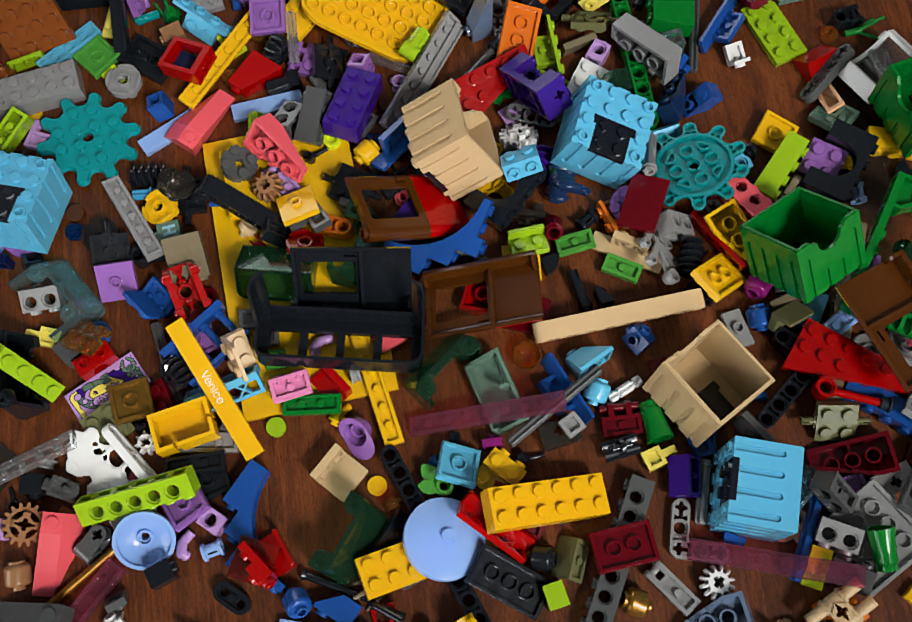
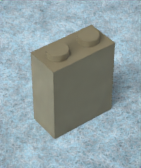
M201 230L160 240L168 269L191 261L199 267L200 271L198 274L201 281L209 279L208 275L213 274ZM185 265L182 266L183 271L181 275L183 279L186 278L188 283L190 275ZM169 271L173 284H176L179 281L178 277Z

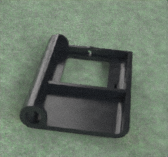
M290 247L295 300H291V306L412 312L411 247ZM354 262L356 264L357 291L305 292L303 289L301 263Z

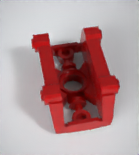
M191 261L161 271L162 277L160 279L162 284L167 287L175 306V317L177 319L183 317L186 322L194 320L201 315L194 308V299L201 302L204 311L213 304L212 299L207 297L199 277V267ZM185 265L190 275L188 283L186 278L183 279L181 275L183 271L182 266ZM168 271H171L178 277V286L173 284ZM183 287L191 289L192 294L189 298L181 296L180 291ZM184 302L186 304V307H190V319H187L186 314L184 312Z

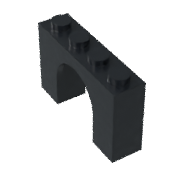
M837 118L824 141L849 152L852 159V170L847 174L836 176L810 166L799 187L840 203H848L853 195V192H851L852 187H857L862 178L859 176L861 170L865 171L870 163L867 160L870 154L874 155L879 147L876 144L879 137Z
M509 144L501 153V155H504V153L508 151H515L518 149ZM543 166V171L519 179L517 189L507 198L492 199L476 189L469 193L463 203L469 211L476 214L484 198L494 201L493 206H495V210L491 217L488 216L486 222L502 232L504 228L510 225L513 216L521 211L525 201L533 196L536 187L544 182L547 172Z

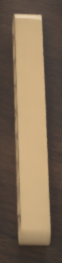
M697 288L541 321L531 325L535 343L538 344L706 308L702 289Z

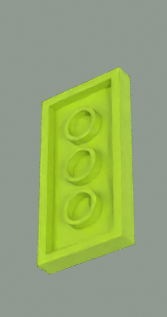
M769 0L768 4L755 10L749 7L740 10L739 13H744L745 15L744 22L775 68L808 51L775 2Z

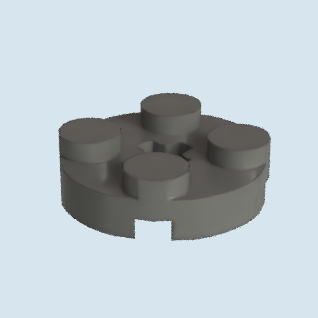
M233 145L221 156L220 167L222 174L232 182L241 183V181H249L256 174L258 158L248 149ZM235 162H241L244 167H236Z

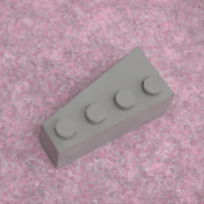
M627 12L612 24L611 38L627 52L631 51L637 62H643L649 68L648 72L650 74H656L661 79L659 82L663 86L678 74L682 48L679 45L673 43L664 35L659 34Z

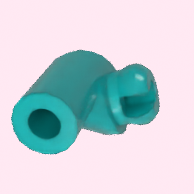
M157 10L142 14L140 17H135L133 20L135 24L142 26L150 21L159 19L160 15Z

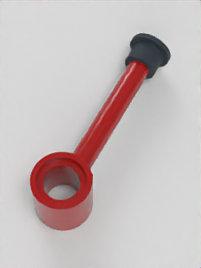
M826 376L813 383L810 389L811 395L819 401L838 396L878 406L879 409L885 410L886 413L891 412L894 404L893 397L876 398L839 389L836 382ZM820 385L826 387L827 393L820 389Z

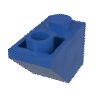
M705 81L685 97V112L683 114L685 118L710 110L724 99L717 85Z
M346 595L317 601L313 604L317 608L316 613L325 619L329 616L335 620L334 622H355L364 608Z

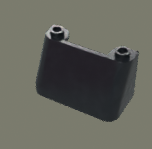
M4 329L0 330L1 344L27 361L34 359L32 351L35 347L40 346L39 337ZM0 369V408L21 420H28L50 410L49 400H40L39 394H32V390Z

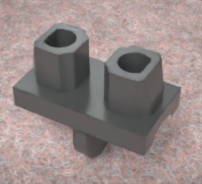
M53 474L52 479L48 477L44 479L41 489L46 490V495L74 503L75 498L79 495L81 484Z

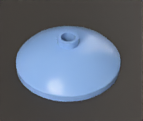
M146 510L133 512L125 516L117 524L112 536V548L118 560L135 570H145L165 558L169 559L176 545V533L171 522L157 512ZM148 533L150 536L144 537L142 534Z

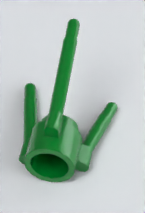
M163 0L165 5L163 13L160 7L153 3L156 10L162 16L164 23L170 24L177 20L180 21L182 17L180 7L177 5L176 8L169 6L167 0Z

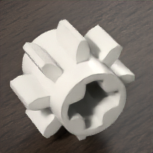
M144 430L140 437L136 436L138 444L134 446L140 449V454L144 455L147 451L152 456L155 451L151 433L149 435Z

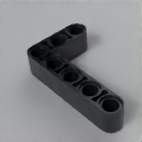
M209 174L198 183L190 197L194 203L203 207L212 201L263 231L267 218L283 224L280 215Z
M781 327L771 335L769 342L775 350L786 358L797 335L789 329ZM777 335L782 336L784 338V342H781L777 338ZM793 371L755 416V419L766 430L770 429L815 375ZM797 374L802 375L804 377V381H800L797 377ZM785 388H788L792 391V396H789L785 392ZM773 402L780 405V410L774 408ZM761 417L767 418L768 425L761 422Z

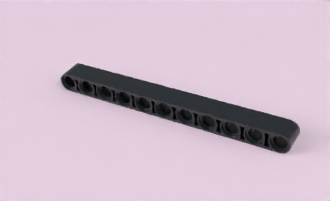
M387 445L381 450V459L410 513H412L414 506L425 502V499L396 447ZM390 451L396 454L393 460L385 459L386 453ZM403 469L405 474L403 477L397 478L394 476L395 471ZM408 486L415 488V492L410 496L404 494V490ZM453 581L448 582L466 615L471 612L473 616L480 613L485 616V622H491L471 585L465 582L462 587L457 588L453 585ZM466 595H472L475 598L474 605L470 607L465 606L463 598Z

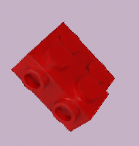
M243 541L237 547L241 550L239 553L240 557L247 564L250 563L245 568L249 573L246 577L253 585L262 586L264 589L270 590L278 582L276 579L280 575L253 545Z

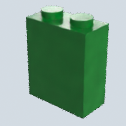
M694 0L646 1V9H648L646 23H648V26L656 32L689 37L695 26Z

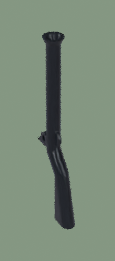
M304 569L301 575V581L307 580L350 597H354L361 592L310 573L306 569ZM366 595L357 599L368 603L374 611L395 622H404L406 618L405 612L380 604L375 599L368 601Z

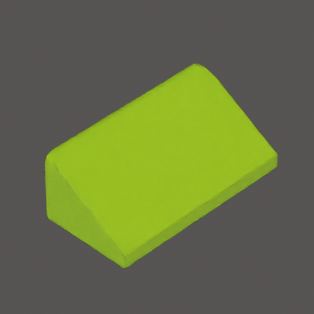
M42 50L11 60L7 62V65L14 74L37 66L35 62L42 58L45 52H42Z

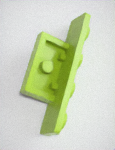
M547 14L545 17L547 35L537 36L533 53L536 69L554 68L555 72L564 74V64L560 63L561 51L557 49L558 38L553 32L555 30L554 21H551L550 14Z

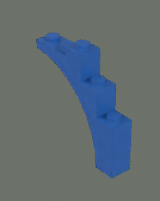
M484 198L471 220L458 232L441 241L423 245L390 241L385 242L383 247H411V269L419 275L423 271L430 269L432 263L430 259L446 266L455 264L459 257L458 250L478 258L480 255H484L487 249L486 239L481 238L480 235H484L488 226L486 224L488 216L491 217L495 210V206H493L494 201Z
M251 459L222 499L227 503L226 508L233 513L237 512L224 533L229 535L227 540L237 546L238 543L241 544L243 541H246L253 545L263 556L256 534V513L263 487L271 472ZM237 547L225 565L230 568L228 572L236 578H239V576L246 578L249 573L245 568L250 563L247 564L240 557L239 553L241 550ZM277 578L278 582L269 591L275 595L278 592L284 594L288 586Z

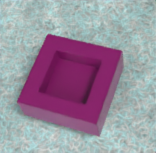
M488 435L486 439H482L484 451L493 450L495 447L498 449L500 447L504 448L502 437H498V435Z

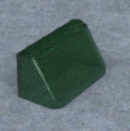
M243 245L234 266L237 293L241 297L248 299L246 290L250 278L254 273L262 272L269 300L286 302L295 300L291 256L286 248ZM318 262L301 263L303 289L305 292H314Z

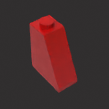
M253 50L229 78L230 91L236 96L240 95L247 98L266 88L265 81L281 77L284 72L280 65Z

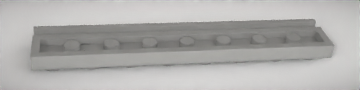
M450 10L445 11L378 122L384 129L387 130L404 115L401 107L429 91L462 35L465 26H462L461 21Z

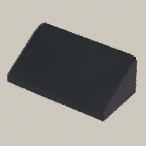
M267 218L261 233V240L286 250V239L289 238V234L292 232L288 226L285 227L284 224Z

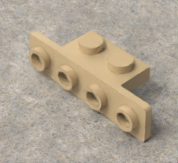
M617 230L614 231L612 237L598 231L594 232L593 237L596 248H592L593 250L606 255L609 252L643 265L645 270L656 274L660 273L662 264L659 256H657V264L651 267L646 264L645 256L649 255L651 251H648L649 247L646 249L641 248L639 245L641 237L636 238L630 236L625 231Z

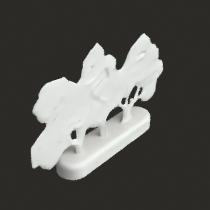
M111 423L106 424L101 430L103 437L109 445L99 443L100 436L98 430L94 427H89L84 432L75 430L72 435V443L67 447L66 471L77 477L90 476L92 482L87 485V495L157 475L123 433ZM93 442H96L98 445L93 446L92 444ZM101 448L102 451L105 449L106 452L96 455L94 450ZM113 450L124 461L119 467H115L110 463L109 455ZM107 455V459L104 461L103 456ZM128 466L138 479L129 481L125 468ZM156 508L153 509V510H150V511H153V512H157V513H158V510H157ZM127 515L121 516L115 521H109L114 530L117 524Z

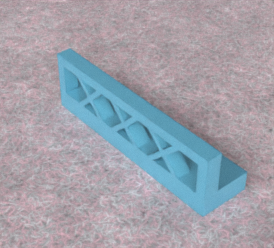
M258 363L244 369L249 380L247 382L237 378L235 373L221 378L228 391L233 388L242 390L239 396H232L236 403L266 391L267 388L260 377L261 369ZM256 380L259 388L253 390L246 387L248 382ZM196 387L186 391L183 401L188 402L206 396L201 387Z

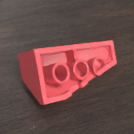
M219 89L197 105L194 110H190L175 121L164 137L196 156L202 148V144H205L236 99Z
M271 113L254 119L243 145L252 154L256 155L259 160L267 161L269 166L279 168L284 175L298 183L302 182L308 169L283 125Z
M43 512L32 596H55L75 557L73 553L74 547L86 535L87 526L82 527L77 514Z

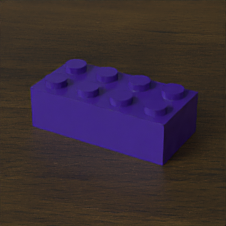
M350 66L347 67L322 119L324 135L359 144L383 90L382 74Z

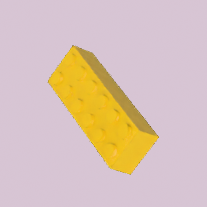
M602 472L491 487L480 492L487 535L599 518L611 513Z

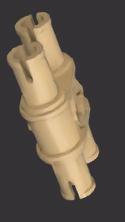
M854 577L840 589L838 587L834 588L832 593L824 599L818 600V605L803 617L807 622H819L827 615L833 618L832 622H864V616L879 605L870 595L856 606H851L848 603L849 598L864 588ZM835 604H837L841 608L845 607L843 611L845 613L846 618L840 614H837L838 610L836 609L837 607L835 606Z

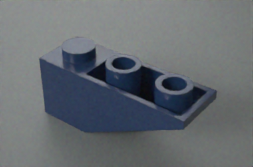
M685 72L677 74L665 85L658 100L656 111L664 125L681 121L685 112Z

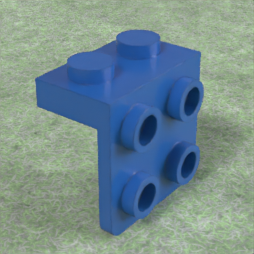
M153 276L142 291H124L122 294L126 298V302L133 306L143 319L170 318L174 310H176L167 287L162 284L157 276Z

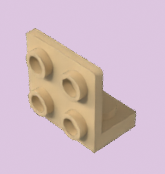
M240 327L220 337L222 341L220 348L223 354L228 356L229 361H227V365L230 371L234 372L237 378L247 382L249 380L244 369L256 364L257 361L245 331Z
M335 443L310 473V476L340 501L345 502L369 471Z

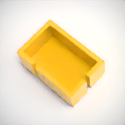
M206 396L146 416L156 454L162 458L181 452L180 448L185 451L221 438L217 422L213 419L215 415L212 404Z

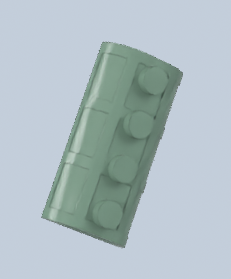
M498 347L465 365V372L492 433L498 436L504 435L521 427L530 419V415L525 408Z

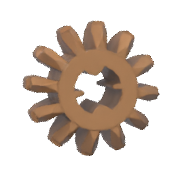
M267 171L265 174L260 172L261 177H255L257 182L252 184V187L255 188L252 191L253 194L257 196L258 200H264L265 203H269L270 200L276 202V197L282 196L280 191L285 190L282 186L283 180L277 173Z

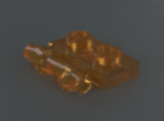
M81 321L78 324L79 329L72 328L60 341V344L63 348L92 357L104 343L101 338L111 337L112 331L102 325L95 326L92 322Z

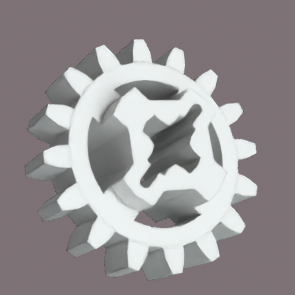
M513 123L511 127L506 125L505 129H501L499 141L504 149L509 144L516 149H521L525 145L536 144L537 146L539 134L538 130H534V126L528 127V124L523 126L521 123Z

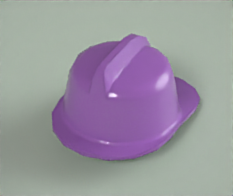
M359 415L341 420L339 432L351 453L362 460L370 459L375 452V445L371 438L372 427L370 423Z

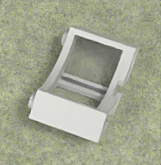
M894 29L883 31L877 39L879 40L857 58L849 61L838 74L867 104H870L868 97L888 65L912 57V46Z

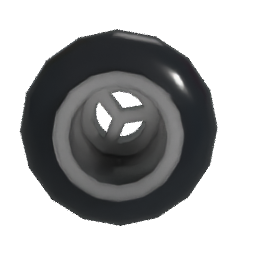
M534 543L531 549L527 550L526 561H529L532 569L547 572L557 565L558 551L554 549L553 545Z

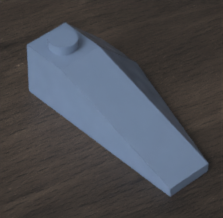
M474 0L466 18V26L464 27L467 37L470 36L472 42L492 36L493 0Z
M738 591L720 596L684 622H755L743 591Z

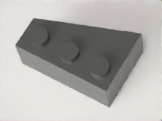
M306 86L302 95V106L298 112L297 126L294 129V140L303 144L321 147L324 137L322 119L334 94L326 89Z

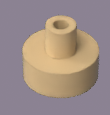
M244 220L238 225L241 230L240 236L246 238L247 235L254 236L259 230Z

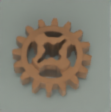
M28 502L26 507L19 503L18 509L12 506L11 514L4 513L8 517L7 520H1V523L6 524V527L1 529V531L7 532L4 539L10 537V544L12 545L17 541L18 547H21L23 542L29 547L31 540L37 543L38 539L36 537L40 533L42 515L45 511L38 512V505L31 508V502ZM24 511L23 516L19 519H11L16 513ZM31 512L38 517L39 523L33 522L30 517ZM24 519H28L27 523H31L35 527L30 526L25 531H22L21 526L14 524V522L19 523L23 522ZM9 526L17 529L19 532L18 537L11 533ZM37 530L33 536L25 539L27 532Z

